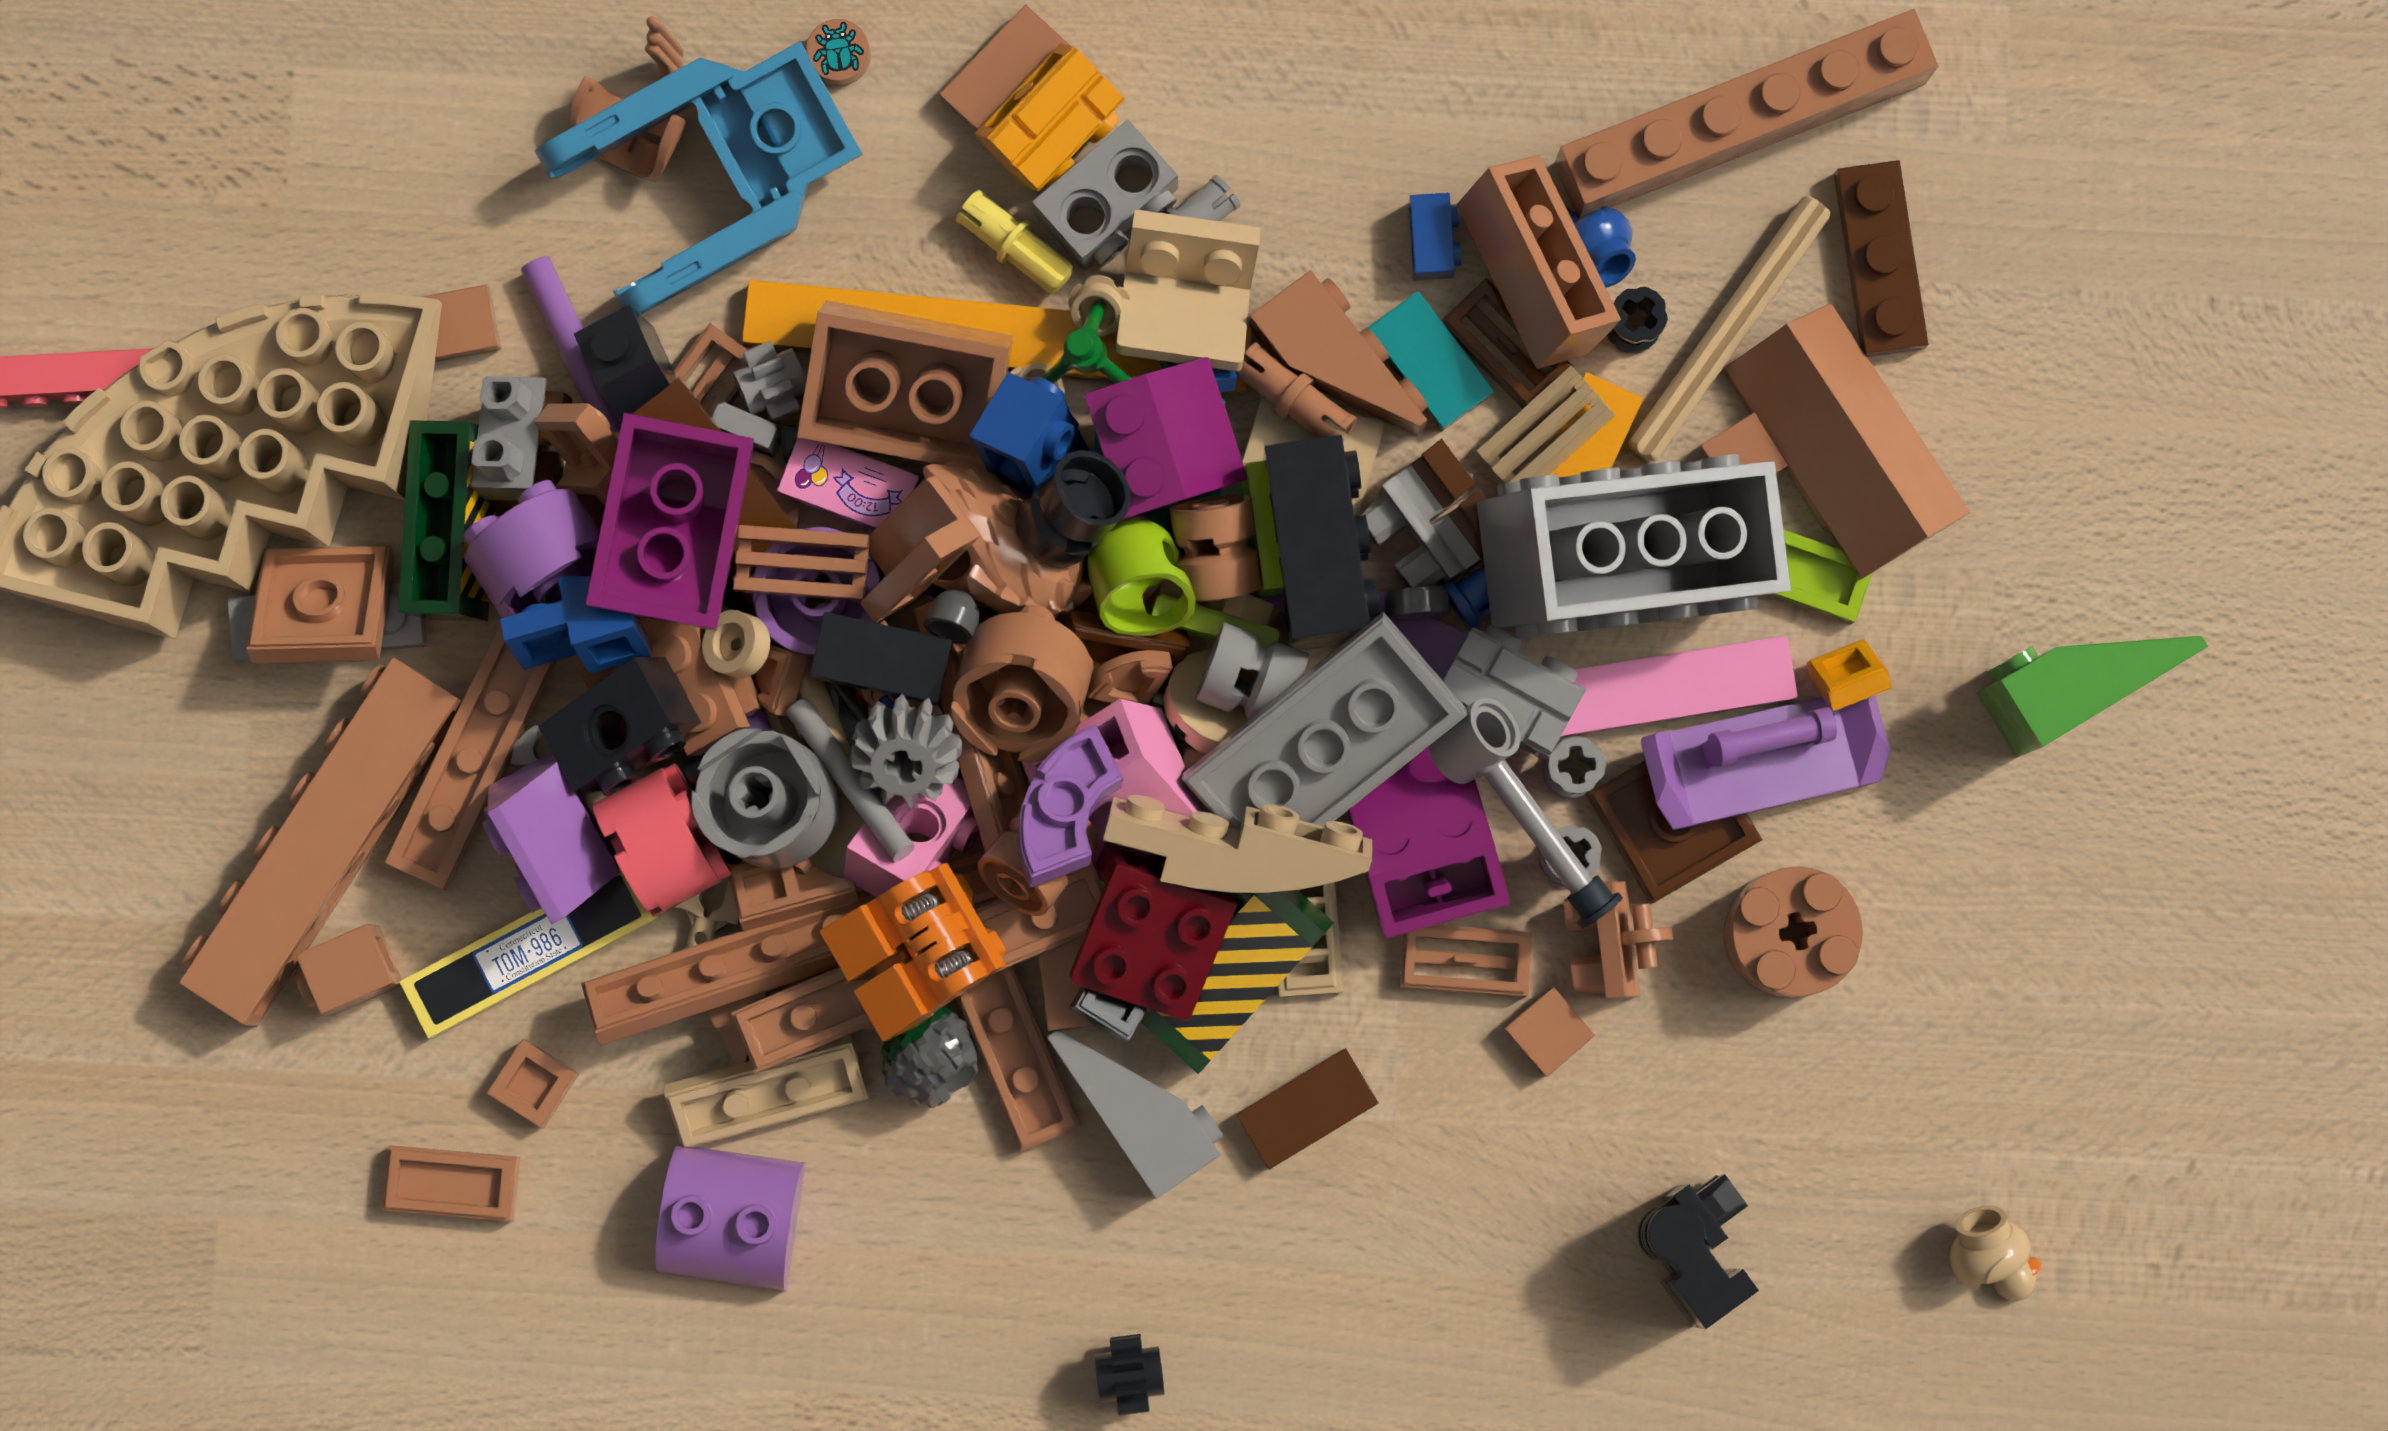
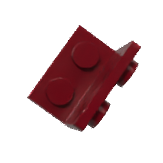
M1105 841L1096 862L1105 886L1069 972L1071 982L1075 985L1181 1020H1188L1192 1016L1237 903L1230 892L1195 889L1162 882L1160 879L1164 860Z

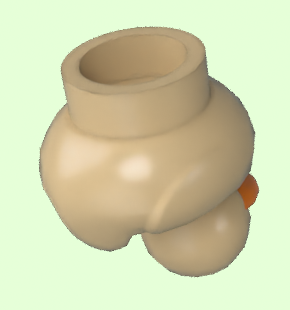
M1980 1206L1963 1213L1956 1221L1958 1235L1949 1250L1950 1266L1957 1279L1971 1289L1980 1288V1285L1983 1283H1992L1998 1295L2008 1301H2020L2029 1297L2036 1287L2037 1273L2041 1270L2042 1264L2039 1259L2030 1257L2031 1244L2025 1231L2018 1225L2008 1221L2006 1212L1996 1206Z

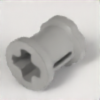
M1573 736L1563 739L1554 747L1548 759L1544 761L1543 775L1546 784L1552 792L1561 797L1577 798L1591 791L1596 783L1603 778L1606 762L1602 750L1594 746L1588 738ZM1569 751L1576 752L1578 762L1589 763L1590 771L1584 773L1579 778L1578 784L1572 783L1569 773H1559L1558 764L1563 763L1569 757Z
M1564 826L1557 831L1568 846H1572L1577 842L1583 846L1585 853L1580 856L1579 861L1592 877L1599 869L1602 851L1597 836L1584 827ZM1540 852V866L1544 874L1554 883L1565 886Z

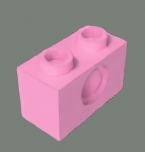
M956 777L952 784H944L942 794L938 796L936 802L919 793L918 802L911 809L903 796L894 795L884 805L906 835L921 833L931 840L926 842L912 841L915 846L914 850L904 859L894 862L867 824L864 823L846 848L843 877L878 897L897 884L923 871H930L948 862L956 849L965 853L979 834L965 782Z

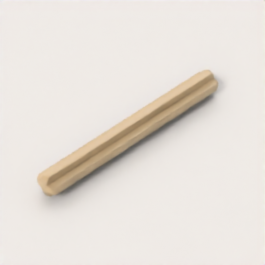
M1810 196L1801 198L1641 423L1628 444V447L1637 456L1650 463L1658 460L1830 218V211L1818 200Z

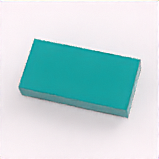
M1419 291L1368 327L1386 349L1389 355L1388 361L1401 378H1408L1421 393L1428 405V408L1425 410L1441 431H1444L1493 395L1494 390Z

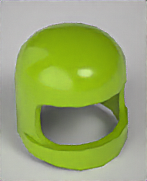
M1141 519L1122 520L1088 553V576L1099 616L1104 625L1116 633L1134 636H1153L1169 632L1186 624L1195 612L1196 598L1191 582L1186 573L1176 567L1179 555L1178 548L1170 533L1160 525ZM1164 579L1171 580L1182 588L1183 594L1181 598L1165 614L1151 616L1147 613L1142 594L1147 589L1159 584Z

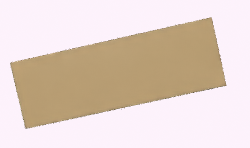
M851 1034L759 1073L755 1072L751 1061L664 1084V1095L680 1145L683 1147L703 1145L869 1099L868 1088Z

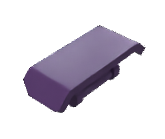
M1876 695L1834 712L1824 698L1821 697L1676 731L1658 732L1641 739L1657 805L1673 830L1693 827L1880 782L1891 752Z

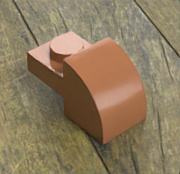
M589 403L547 404L534 423L570 467L556 487L558 489L574 491L601 530L620 432H611L607 418Z

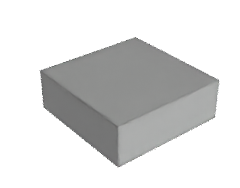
M718 403L712 419L723 432L754 438L753 450L774 458L781 443V435L776 424L727 403Z

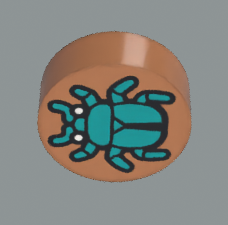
M844 19L825 21L812 31L807 41L806 52L820 78L827 84L835 86L851 84L860 79L869 66L871 51L867 37L862 29L851 21Z

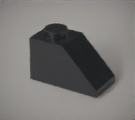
M630 304L573 333L598 390L620 425L622 424L624 413L631 414L676 379L674 370L654 326Z

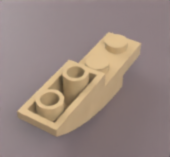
M1129 795L1127 800L1113 797L1103 837L1105 841L1165 856L1160 879L1162 882L1195 889L1231 893H1271L1330 884L1369 871L1372 861V839L1362 837L1363 832L1357 827L1338 821H1327L1324 826L1301 821L1295 811L1273 804H1264L1261 806V810L1246 806L1241 827L1238 830L1230 828L1227 820L1215 814L1192 812L1189 817L1166 811V806L1162 802L1151 797Z

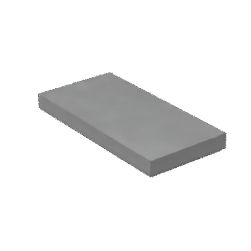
M1382 612L1183 773L1182 780L1212 814L1227 820L1230 828L1240 830L1246 806L1261 810V806L1264 804L1286 807L1295 811L1299 815V820L1324 826L1325 822L1338 819L1466 717L1467 709L1387 615Z

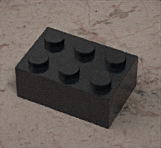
M1342 435L1264 446L1263 461L1268 471L1271 491L1269 497L1273 513L1275 538L1280 552L1278 558L1284 588L1282 589V602L1289 646L1302 651L1342 645L1380 614L1375 578L1363 579L1361 566L1362 561H1368V553H1371L1366 514L1354 516L1352 499L1359 498L1358 489H1361L1356 450L1344 451Z

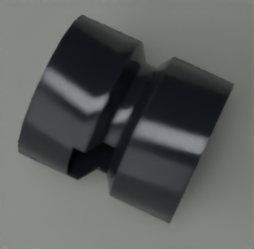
M1085 450L1068 453L1019 504L1015 516L1016 533L1023 546L1041 562L1049 566L1063 568L1078 564L1127 514L1131 502L1129 484L1123 472L1110 459L1099 453Z

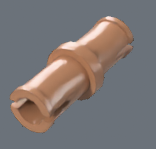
M1255 342L1247 349L1245 354L1249 359L1265 371L1259 373L1243 361L1242 369L1235 371L1237 379L1240 378L1276 406L1274 410L1276 415L1284 421L1291 417L1317 438L1341 435L1326 424V420L1332 421L1348 435L1350 434L1358 418L1353 414L1347 413L1314 387L1315 379L1305 373L1297 375L1263 349V346L1258 342Z

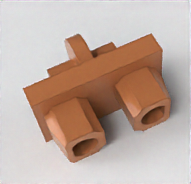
M1627 881L1604 882L1612 894L1619 892L1623 899L1608 913L1585 928H1580L1577 924L1581 917L1568 899L1565 898L1563 905L1568 931L1580 932L1598 929L1601 952L1599 955L1572 958L1571 973L1574 990L1588 993H1605L1606 999L1640 996L1634 945L1636 944L1639 969L1658 967L1655 942L1673 940L1672 927L1653 928L1650 904H1639L1631 906L1634 930H1632Z

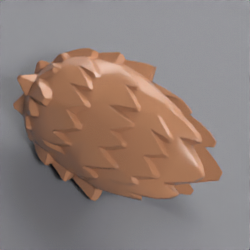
M953 460L946 462L944 465L931 464L922 469L925 479L932 475L939 478L981 534L933 584L946 590L960 589L972 596L977 606L987 607L999 614L1019 612L1023 607L1033 605L1049 610L1055 620L1066 618L1070 609L1077 610V607L1093 593L1090 580L1085 578L1084 558L1078 564L1065 568L1049 566L1036 559L1023 546L1016 533L1015 524L1018 506L1026 498L1021 491L1019 492L1005 484L995 474L963 461Z

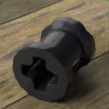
M1648 287L1624 290L1614 301V306L1621 321L1607 334V337L1617 349L1625 353L1637 354L1653 346L1657 342L1659 335L1663 332L1668 321L1665 311L1666 303L1657 291ZM1639 308L1645 311L1648 316L1644 323L1645 326L1641 325L1633 332L1625 326V323L1627 322L1628 314H1634Z

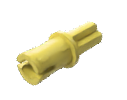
M982 190L974 192L961 208L967 211V213L959 212L956 216V222L996 251L998 262L1005 264L1009 261L1048 293H1056L1068 281L1072 274L1071 262L1032 232L1033 224L1028 220L1019 222L987 197L986 193Z

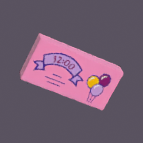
M797 438L777 492L779 495L875 530L918 486L920 476L834 444Z

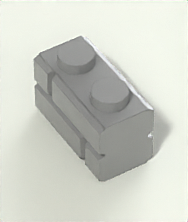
M1489 625L1484 633L1473 627L1443 682L1465 708L1483 697L1492 698L1503 704L1510 711L1518 725L1520 732L1519 747L1546 761L1586 691L1585 688L1575 683L1579 673L1568 665L1549 656H1545L1540 664L1518 651L1523 643L1512 634L1500 628L1493 629L1492 625Z

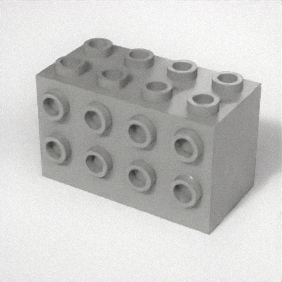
M1739 454L1703 458L1700 461L1680 464V461L1642 465L1641 468L1621 471L1619 467L1580 472V475L1560 478L1558 474L1519 479L1518 482L1498 484L1497 497L1476 501L1492 627L1496 629L1514 626L1516 639L1758 609L1757 596L1791 591L1775 461L1740 465Z

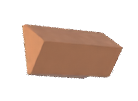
M1831 303L1785 324L1723 369L1749 413H1756L1788 464V467L1785 469L1820 526L1822 529L1828 527L1860 580L1970 513Z

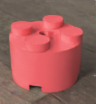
M676 763L664 769L660 768L592 804L595 817L604 837L612 833L614 834V837L611 838L617 853L614 857L642 906L647 912H651L652 917L717 885L724 878L732 874L720 848L714 845L699 828L691 805L692 792Z

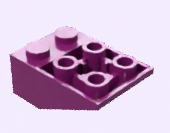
M1429 746L1348 810L1352 826L1357 827L1363 832L1362 837L1372 839V861L1369 871L1365 872L1379 926L1385 938L1511 904L1495 843L1475 779L1466 784H1459L1449 780L1434 764L1429 752Z

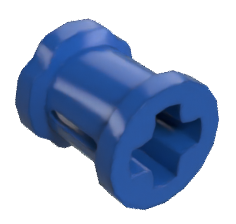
M1484 565L1456 584L1449 581L1442 585L1445 590H1448L1449 604L1469 632L1473 627L1478 629L1480 626L1479 621L1490 614Z

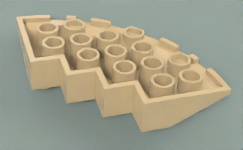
M360 291L359 295L344 294L324 296L321 293L299 295L297 300L271 306H265L263 303L255 304L216 317V323L203 327L176 342L169 339L139 357L140 364L116 379L104 391L101 388L96 389L62 422L66 428L43 454L37 452L25 468V471L29 474L15 493L9 507L2 505L0 509V590L115 625L175 639L193 579L253 593L270 533L330 547L348 487L405 500L410 420L427 421L442 303L438 299L394 292Z

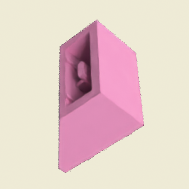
M1124 699L1115 701L1083 721L1075 731L1076 734L1096 724L1123 776L1121 789L1101 800L1088 819L1098 834L1099 844L1092 853L1091 861L1099 879L1102 881L1104 880L1097 868L1096 862L1105 843L1103 837L1113 797L1127 800L1129 795L1151 797L1162 802L1166 806V811L1189 817L1192 812H1203L1197 796L1182 780L1186 768L1163 710ZM1044 760L1035 762L1022 761L1030 784L1036 775L1037 769ZM1120 845L1149 856L1154 854L1143 850L1131 848L1128 846Z

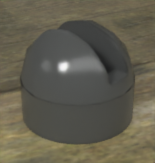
M950 589L935 597L929 606L923 625L934 636L952 639L954 644H967L973 638L977 629L980 612L969 593L960 589Z

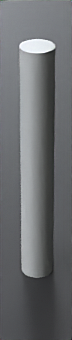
M806 698L793 703L787 709L786 715L813 752L822 761L829 774L891 859L897 862L907 857L914 850V844L887 807L883 805V802L873 788L862 790V784L859 781L861 772L858 769L852 768L849 755Z

